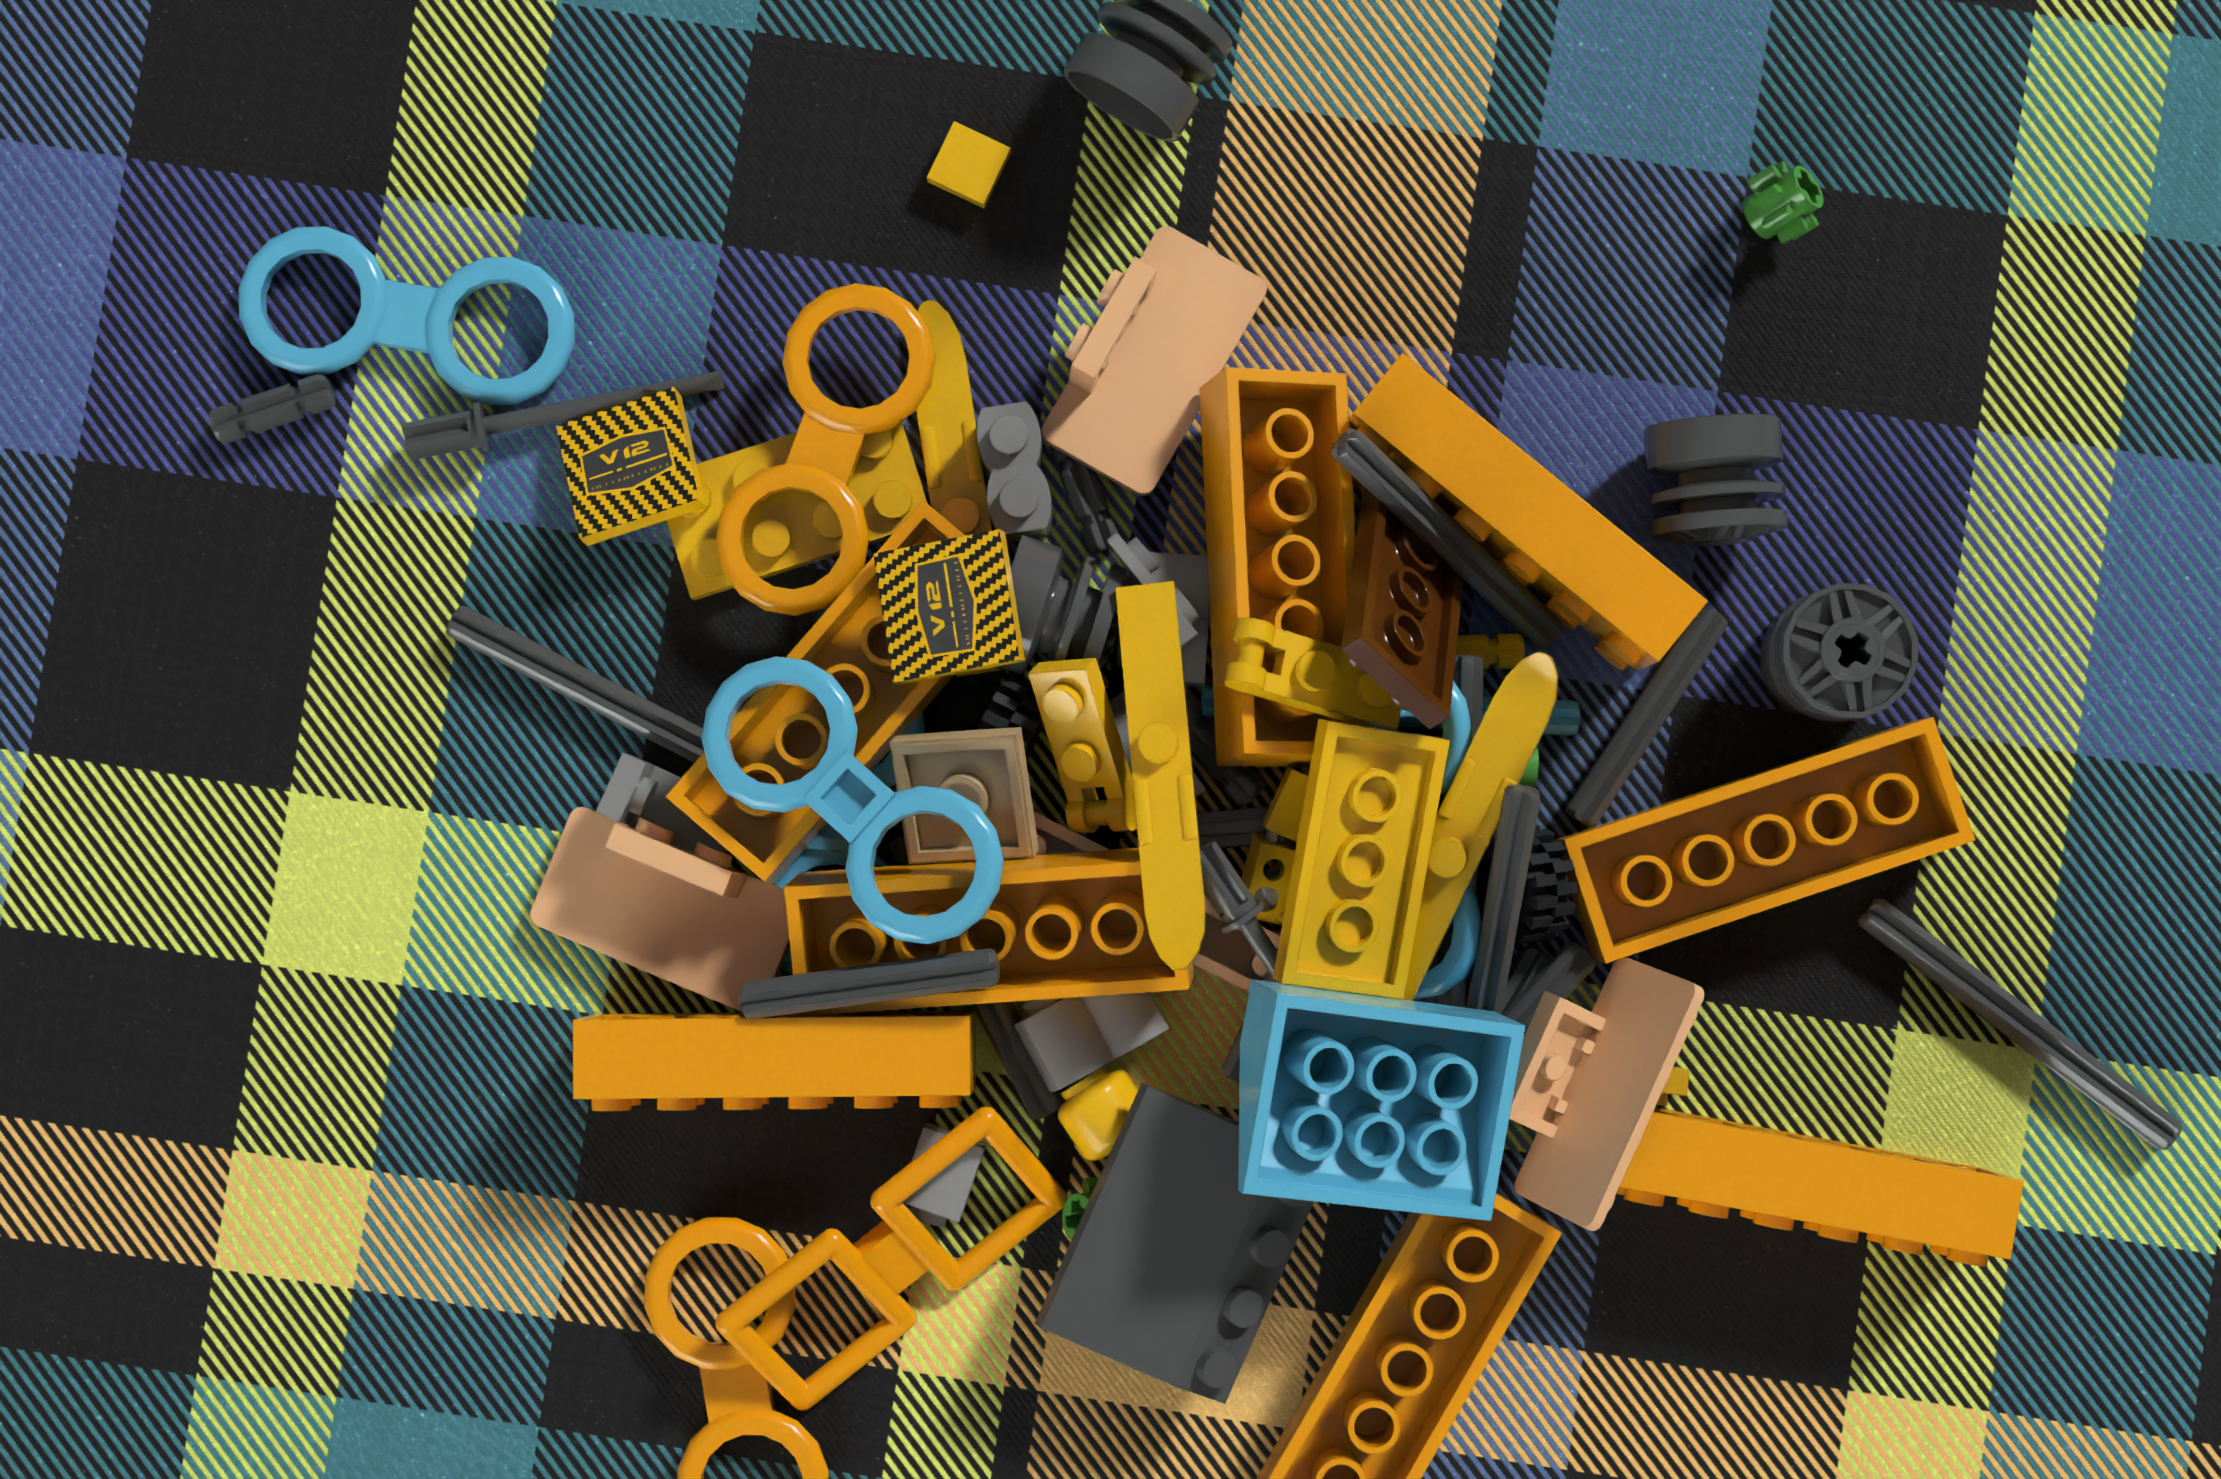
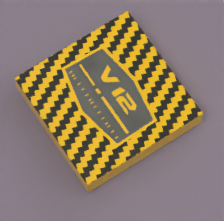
M675 387L556 426L578 535L587 546L706 508L682 396Z
M997 529L873 554L893 683L905 684L1025 661L1004 531Z

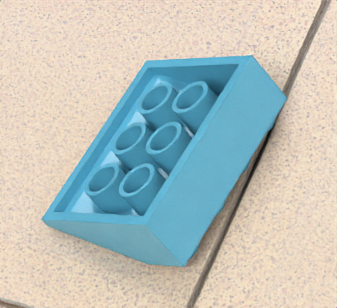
M1251 979L1240 1040L1238 1191L1242 1194L1491 1221L1525 1025L1494 1011Z

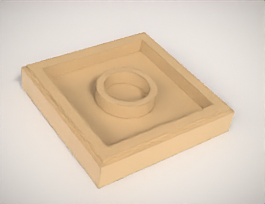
M1021 727L895 735L889 743L897 792L921 785L952 789L976 803L996 828L1004 860L1034 858L1036 856L1039 846ZM922 813L902 819L909 864L976 861L971 839L959 824L942 815Z

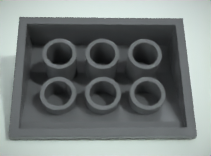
M1141 1082L1035 1324L1046 1331L1172 1386L1225 1404L1314 1201L1242 1194L1238 1191L1239 1122Z

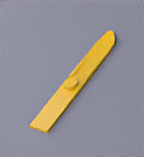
M927 300L921 303L917 312L929 327L936 358L931 387L916 411L930 505L965 536L992 531L981 455L977 442V428L968 368L961 337L949 313L937 301ZM995 667L959 673L956 674V677L1001 671V669Z
M1168 581L1116 587L1115 591L1144 912L1149 937L1158 956L1172 970L1180 971L1187 969L1199 954L1205 934L1206 906L1175 582Z
M1539 651L1522 659L1506 675L1495 693L1436 816L1404 1000H1414L1499 823L1504 789L1510 784H1519L1548 725L1557 699L1558 673L1553 658L1547 653Z

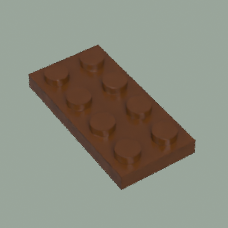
M1363 486L1341 650L1356 669L1365 671L1382 686L1399 708L1409 711L1428 729H1431L1450 718L1463 579Z

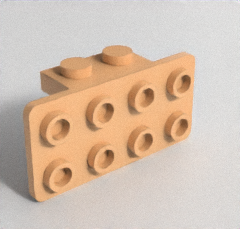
M1163 226L1157 229L1141 258L1139 259L1135 256L1125 274L1115 269L1108 278L1097 299V303L1105 308L1095 326L1092 328L1083 323L1074 336L1065 354L1066 358L1073 361L1069 381L1042 426L1041 437L1043 441L1138 496H1147L1152 493L1200 410L1199 388L1225 367L1266 295V282L1261 277L1172 227Z
M575 808L570 813L531 908V921L538 927L742 1012L740 987L747 981L777 977L789 948L790 942L784 889L730 867L734 856L722 850L697 842L694 851L672 843L675 831L654 822L639 818L636 826L633 827L614 821L590 808Z
M1624 957L1616 960L1612 965L1592 1012L1562 997L1544 991L1523 1038L1509 1119L1537 1131L1515 1181L1514 1187L1518 1195L1587 1230L1596 1231L1602 1226L1608 1211L1614 1203L1615 1195L1632 1157L1641 1143L1643 1133L1659 1097L1668 1083L1670 1073L1690 1028L1695 1023L1697 1013L1704 999L1702 987L1683 978Z

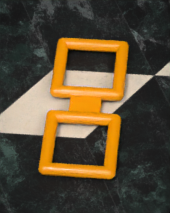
M981 1107L872 1193L870 1198L871 1207L883 1221L854 1244L839 1230L834 1228L826 1229L723 1310L716 1318V1329L795 1409L806 1411L915 1325L916 1313L899 1293L928 1270L946 1289L951 1291L960 1290L1063 1209L1067 1201V1194L1002 1117L991 1107ZM985 1138L1036 1197L955 1260L904 1205L903 1201ZM831 1260L885 1317L812 1375L803 1380L749 1323L822 1265Z

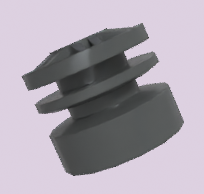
M1113 0V2L1102 3L1097 12V19L1112 37L1095 32L1085 33L1064 68V77L1088 101L1127 126L1166 142L1178 141L1199 102L1198 97L1184 81L1199 85L1211 84L1216 76V68L1213 64L1225 61L1232 49V40L1215 20L1189 0Z
M1767 414L1710 415L1661 422L1644 429L1646 472L1659 476L1676 477L1677 483L1676 487L1651 494L1648 497L1649 507L1678 510L1679 513L1678 515L1666 516L1651 521V539L1686 543L1688 546H1721L1750 542L1763 534L1783 531L1788 528L1787 511L1783 509L1757 508V503L1769 502L1786 496V489L1783 484L1755 480L1756 470L1768 468L1783 461L1781 419L1779 417Z
M1022 535L1011 567L1025 661L995 668L1022 676L1035 652L1039 651L1049 654L1048 661L1096 658L1101 672L1103 667L1107 665L1119 629L1115 588L1124 587L1127 568L1111 564L1102 591L1091 588L1088 585L1096 558L1086 556L1074 579L1069 581L1060 578L1063 558L1061 547Z
M1838 583L1790 602L1770 621L1761 641L1760 670L1770 695L1788 713L1810 723L1838 724L1849 720L1861 719L1888 709L1907 691L1918 667V637L1909 614L1891 595L1867 584ZM1849 639L1853 643L1849 653L1856 661L1841 665L1838 659L1842 651L1835 643Z

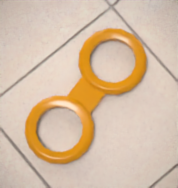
M854 283L826 290L802 308L787 332L782 364L789 392L804 411V415L786 463L761 469L735 488L720 512L716 536V547L722 572L741 597L764 611L797 616L825 609L838 598L865 566L869 532L863 507L848 488L867 435L891 429L916 411L931 387L936 358L928 325L910 302L887 288ZM853 311L878 313L893 322L905 337L910 355L907 375L896 393L878 405L861 409L840 406L825 397L813 382L809 366L812 343L821 328L838 315ZM791 489L811 492L828 502L839 517L843 534L840 556L831 571L813 585L797 589L775 587L759 578L746 560L742 543L745 523L756 505L774 493Z
M705 1217L678 1228L657 1248L645 1275L644 1308L655 1336L675 1357L696 1365L700 1369L708 1423L689 1440L678 1466L677 1479H704V1470L710 1456L724 1442L742 1435H763L781 1443L795 1457L803 1477L802 1479H829V1470L818 1442L797 1420L775 1411L771 1384L729 1342H709L691 1334L678 1320L671 1302V1280L679 1262L692 1250L710 1243L734 1245L749 1252L763 1267L766 1276L788 1260L785 1251L764 1229L737 1217ZM796 1287L769 1307L761 1324L754 1329L771 1348L783 1338L795 1311Z

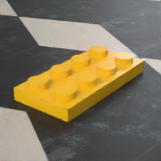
M902 421L891 429L867 435L848 487L863 507L869 532L868 545L889 539L922 499L928 504ZM797 432L697 464L706 508L666 520L692 600L701 599L734 588L722 572L716 547L720 512L738 485L761 469L786 463ZM791 489L774 493L756 505L745 523L742 543L748 564L759 578L764 579L839 555L843 534L839 517L828 502L811 492Z
M1318 718L1275 962L1274 980L1281 984L1404 999L1450 740Z

